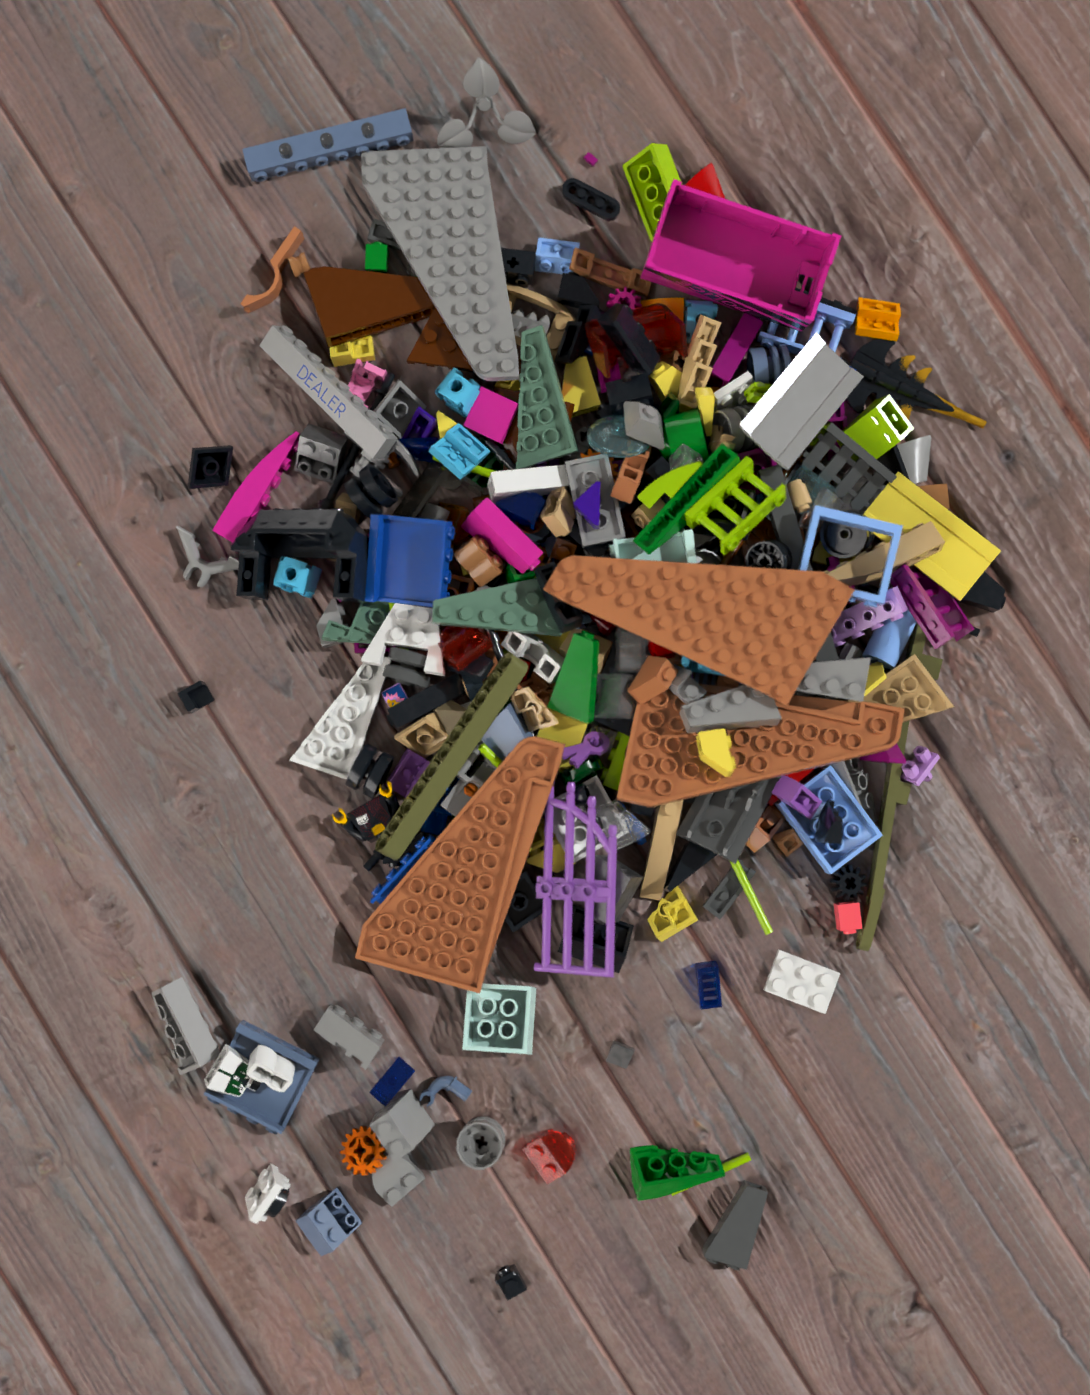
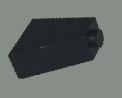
M985 571L961 601L954 598L957 602L992 613L1002 609L1006 601L1004 596L1005 589Z

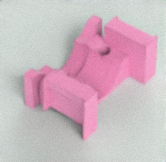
M357 358L351 380L348 384L349 391L353 395L360 397L365 405L377 379L382 382L387 375L386 369L383 370L370 364L368 361L363 367L362 361Z

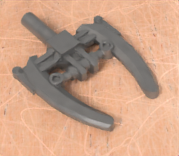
M346 432L343 433L348 439H350L354 444H356L360 449H362ZM398 439L384 458L372 459L362 449V457L360 459L358 457L355 460V466L349 469L357 477H359V471L368 465L369 462H374V467L377 469H384V463H389L390 461L388 459L390 453L395 451L408 465L413 475L418 476L420 474V470L411 453ZM394 488L398 497H402L403 492Z

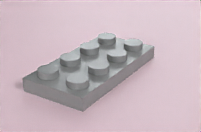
M608 453L566 461L565 467L573 502L596 481H600L599 529H594L575 509L583 548L613 542V539L616 538L617 540L625 539L626 536L618 499L610 496L614 487Z

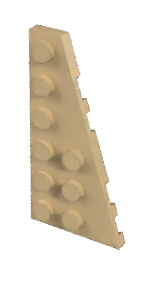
M915 654L886 674L887 678L864 696L863 702L885 704L905 709L903 723L954 708L953 704ZM848 700L849 702H857V703L862 702V701H856V700Z

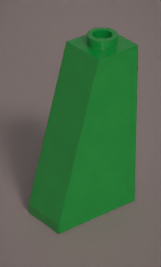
M587 631L573 634L547 708L586 724L593 722L595 714L600 641L594 639V634Z

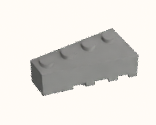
M747 685L683 705L679 713L687 733L724 728L734 730L743 727L777 726L782 719L773 698Z

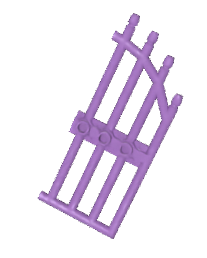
M574 782L567 783L566 801L554 798L553 786L545 806L543 876H537L536 898L543 899L542 958L541 963L535 962L534 971L614 978L616 825H609V837L607 838L596 822L595 796L588 797L587 814L575 806ZM554 807L566 810L564 877H552ZM575 816L587 825L586 879L573 878ZM595 836L608 853L607 880L594 879ZM552 899L564 900L562 965L550 964ZM573 901H585L584 966L571 965ZM594 902L607 903L605 968L592 967Z

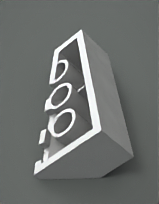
M183 977L151 993L160 1019L166 1022L164 1031L166 1037L172 1039L174 1049L171 1051L173 1057L179 1059L181 1066L178 1068L180 1075L205 1065L220 1054L218 1044L213 1040L209 1032V1026L203 1020L199 1012V1006L193 1000L189 992V986Z

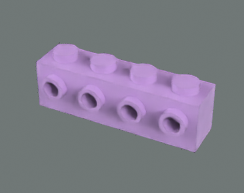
M898 586L887 590L884 604L881 606L877 605V608L864 606V602H861L842 611L830 631L835 648L845 644V638L852 636V639H856L865 635L863 630L871 627L873 631L884 626L883 621L889 618L893 622L904 617L903 612L909 609Z

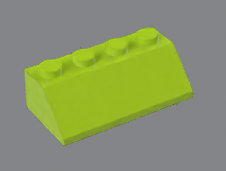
M651 143L622 165L651 242L673 179L681 181L668 146Z

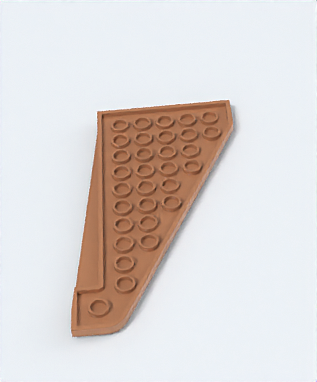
M569 556L561 560L543 589L571 606L586 611L754 688L785 706L789 703L854 592V589L825 572L589 556Z
M531 736L523 739L516 745L363 924L355 955L356 959L480 994L486 970L557 776L565 743Z

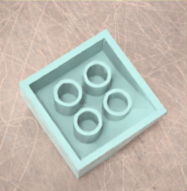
M483 984L480 994L467 990L462 1050L532 1055L536 988L532 986Z

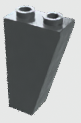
M743 1181L703 1245L702 1252L707 1261L714 1264L722 1262L734 1270H740V1268L747 1270L768 1195L765 1186Z

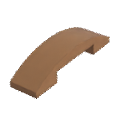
M574 248L569 267L573 272L613 289L619 288L623 291L626 286L629 293L634 289L635 294L648 295L651 282L640 278L641 270L636 268L629 270L595 258L593 253Z

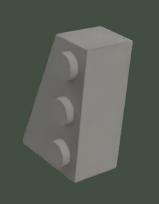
M330 1005L314 1028V1031L332 1045H338L346 1051L345 1055L349 1058L354 1056L363 1062L361 1067L366 1070L385 1039L381 1038L383 1035L373 1028L369 1030L363 1026L364 1022L359 1018H351L346 1015V1010L342 1007Z

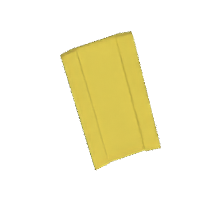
M897 472L895 480L886 485L863 514L868 518L902 525V532L905 534L912 531L916 525L920 523L926 524L931 521L945 543L940 552L913 566L958 601H961L1001 550L904 475ZM873 532V535L882 542L888 543L891 541L892 536Z

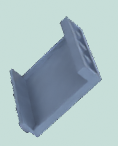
M243 1020L235 1030L236 1034L230 1047L248 1060L250 1054L258 1045L269 1047L277 1055H283L291 1059L295 1063L293 1083L285 1092L273 1090L266 1083L261 1082L257 1091L246 1088L240 1097L207 1089L203 1095L207 1096V1099L214 1104H223L233 1114L240 1113L246 1116V1119L253 1124L260 1123L266 1126L265 1129L270 1133L282 1134L320 1058Z

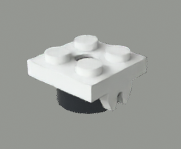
M270 1164L267 1169L260 1173L258 1182L254 1188L251 1187L245 1196L249 1220L256 1224L259 1221L265 1222L268 1216L275 1217L282 1210L289 1195V1179L279 1173L278 1167Z

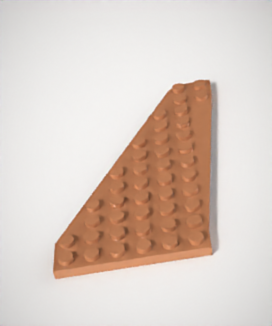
M699 684L707 691L702 699L734 689L732 687ZM667 689L644 704H639L638 702L636 704L616 800L655 807L887 751L900 739L905 709L878 703H857L793 695L787 706L774 700L782 718L777 726L767 725L757 728L725 729L726 735H730L731 748H729L730 756H734L736 769L733 770L730 777H724L700 760L696 741L698 733H687L679 714L682 706L686 704L672 691Z

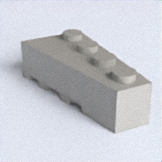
M871 658L812 662L796 691L863 702Z

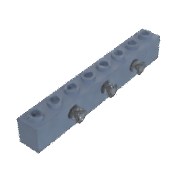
M404 108L244 148L242 151L251 180L261 182L265 181L268 177H281L287 175L288 172L305 171L308 167L316 165L325 166L329 162L336 160L345 161L352 156H361V152L385 151L392 146H405L414 140L407 111Z

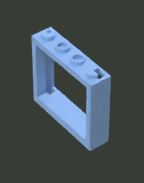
M815 505L812 510L798 570L807 571L819 519L892 536L878 595L854 590L848 601L851 603H855L856 600L862 601L864 606L877 608V605H883L903 526Z

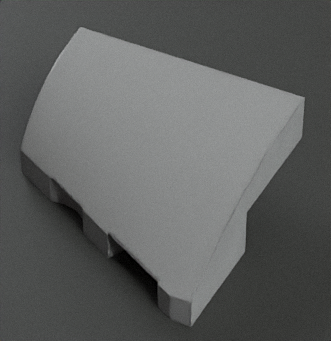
M930 435L897 445L909 479L915 485L927 481L931 447Z

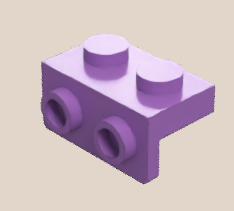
M407 748L387 780L391 782L392 790L406 798L430 762Z

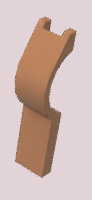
M295 226L270 260L275 272L272 286L260 295L253 296L247 294L240 303L245 307L244 310L251 313L268 305L279 296L283 287L281 272L289 262L288 257L294 255L305 239L302 231Z

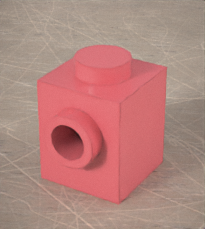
M859 902L833 903L836 929L843 931V934L857 933L856 929H862Z

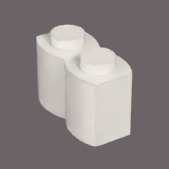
M258 1045L250 1054L246 1073L252 1079L266 1083L273 1090L285 1092L293 1083L295 1063L283 1055H277L269 1047Z

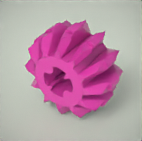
M625 286L623 292L616 288L615 294H609L610 300L606 302V307L610 309L616 303H626L634 313L632 317H639L638 310L642 309V304L639 303L641 297L634 296V289L629 293L627 292L628 288Z

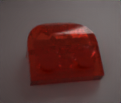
M447 626L441 632V640L438 643L444 658L457 671H460L493 647L491 640L478 628Z
M553 1129L543 1131L539 1137L524 1145L522 1150L548 1185L569 1171L575 1161L577 1148L573 1139L566 1132L560 1133L553 1131Z

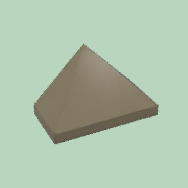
M451 700L433 711L449 735L466 711V708Z

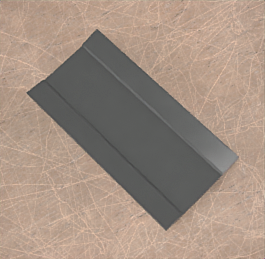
M781 776L697 796L676 835L692 841L736 864L773 794L771 792L775 784L780 780Z

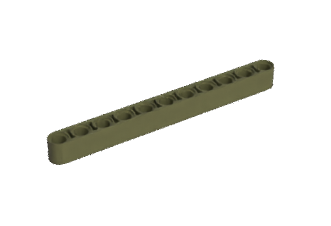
M512 653L503 655L378 838L375 845L377 852L393 860H397L402 856L528 670L527 663Z

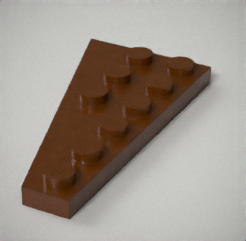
M435 307L407 358V364L419 363L430 367L441 366L448 367V369L456 368L460 371L474 372ZM516 344V346H517V353H518L519 378H520V373H521V359H520L521 346L518 345V344Z

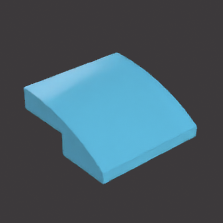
M458 423L448 430L442 439L433 444L428 452L461 480L490 453V450Z

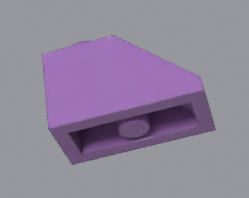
M786 775L781 776L771 792L782 802L810 820L822 803L803 784Z

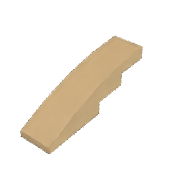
M701 314L685 358L678 393L679 403L695 409L698 406L695 388L705 387L713 368L709 364L717 347L713 342L721 325V322Z

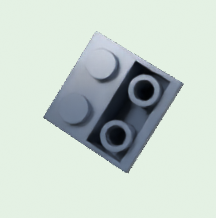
M337 1187L309 1207L295 1220L320 1256L333 1252L362 1224V1221Z

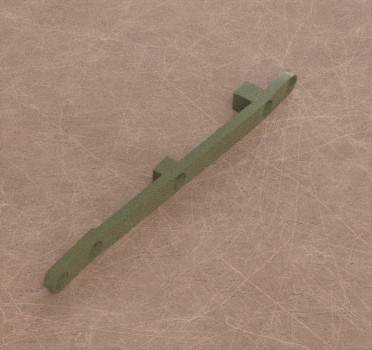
M916 623L911 633L905 660L915 654L936 681L939 677L943 659L922 654L926 635L918 623ZM909 721L902 723L900 739L897 742L903 755ZM887 763L877 825L883 836L875 841L865 908L861 919L862 929H859L856 940V948L867 952L872 945L885 893L883 883L896 804L907 805L912 785L900 781L902 764Z

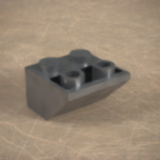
M308 423L299 436L294 471L333 484L346 455L348 438Z

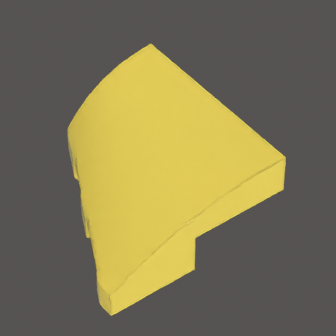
M372 335L330 347V358L334 367L355 364L357 358L362 362L375 360Z
M677 886L668 892L664 899L660 900L657 910L652 912L647 920L657 939L663 942L698 921V918L681 889Z

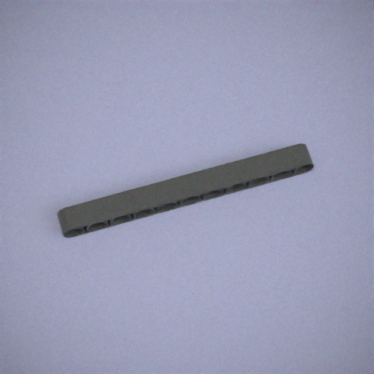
M777 464L757 470L758 478L772 489L776 490L782 483L786 486V499L784 503L779 507L776 506L769 513L776 540L783 542L791 551L792 566L790 570H798L804 542L782 469ZM762 492L765 500L768 496ZM808 562L807 571H812L810 562ZM831 632L813 662L839 660Z

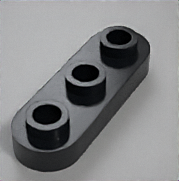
M576 178L567 179L563 183L562 194L567 201L606 221H613L619 216L620 204L613 197ZM574 189L576 193L570 194L569 190ZM593 199L595 202L590 204L587 201ZM606 209H612L613 212L607 213Z

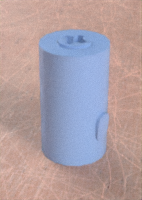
M909 610L903 612L904 617L891 622L890 618L883 621L884 626L873 631L862 655L864 658H871V663L881 662L885 669L893 670L896 667L917 623Z

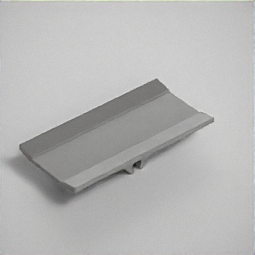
M816 332L738 426L777 464L788 470L864 376L845 363L826 345L825 341Z

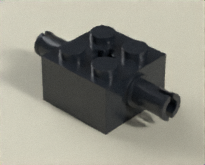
M526 870L521 873L504 920L513 933L543 913V899L536 898L537 882L531 879ZM516 896L525 898L523 906L514 904Z

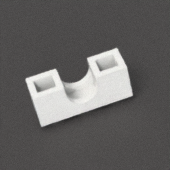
M508 632L501 645L516 657L526 658L535 664L536 667L533 671L549 684L556 682L565 658L534 634Z

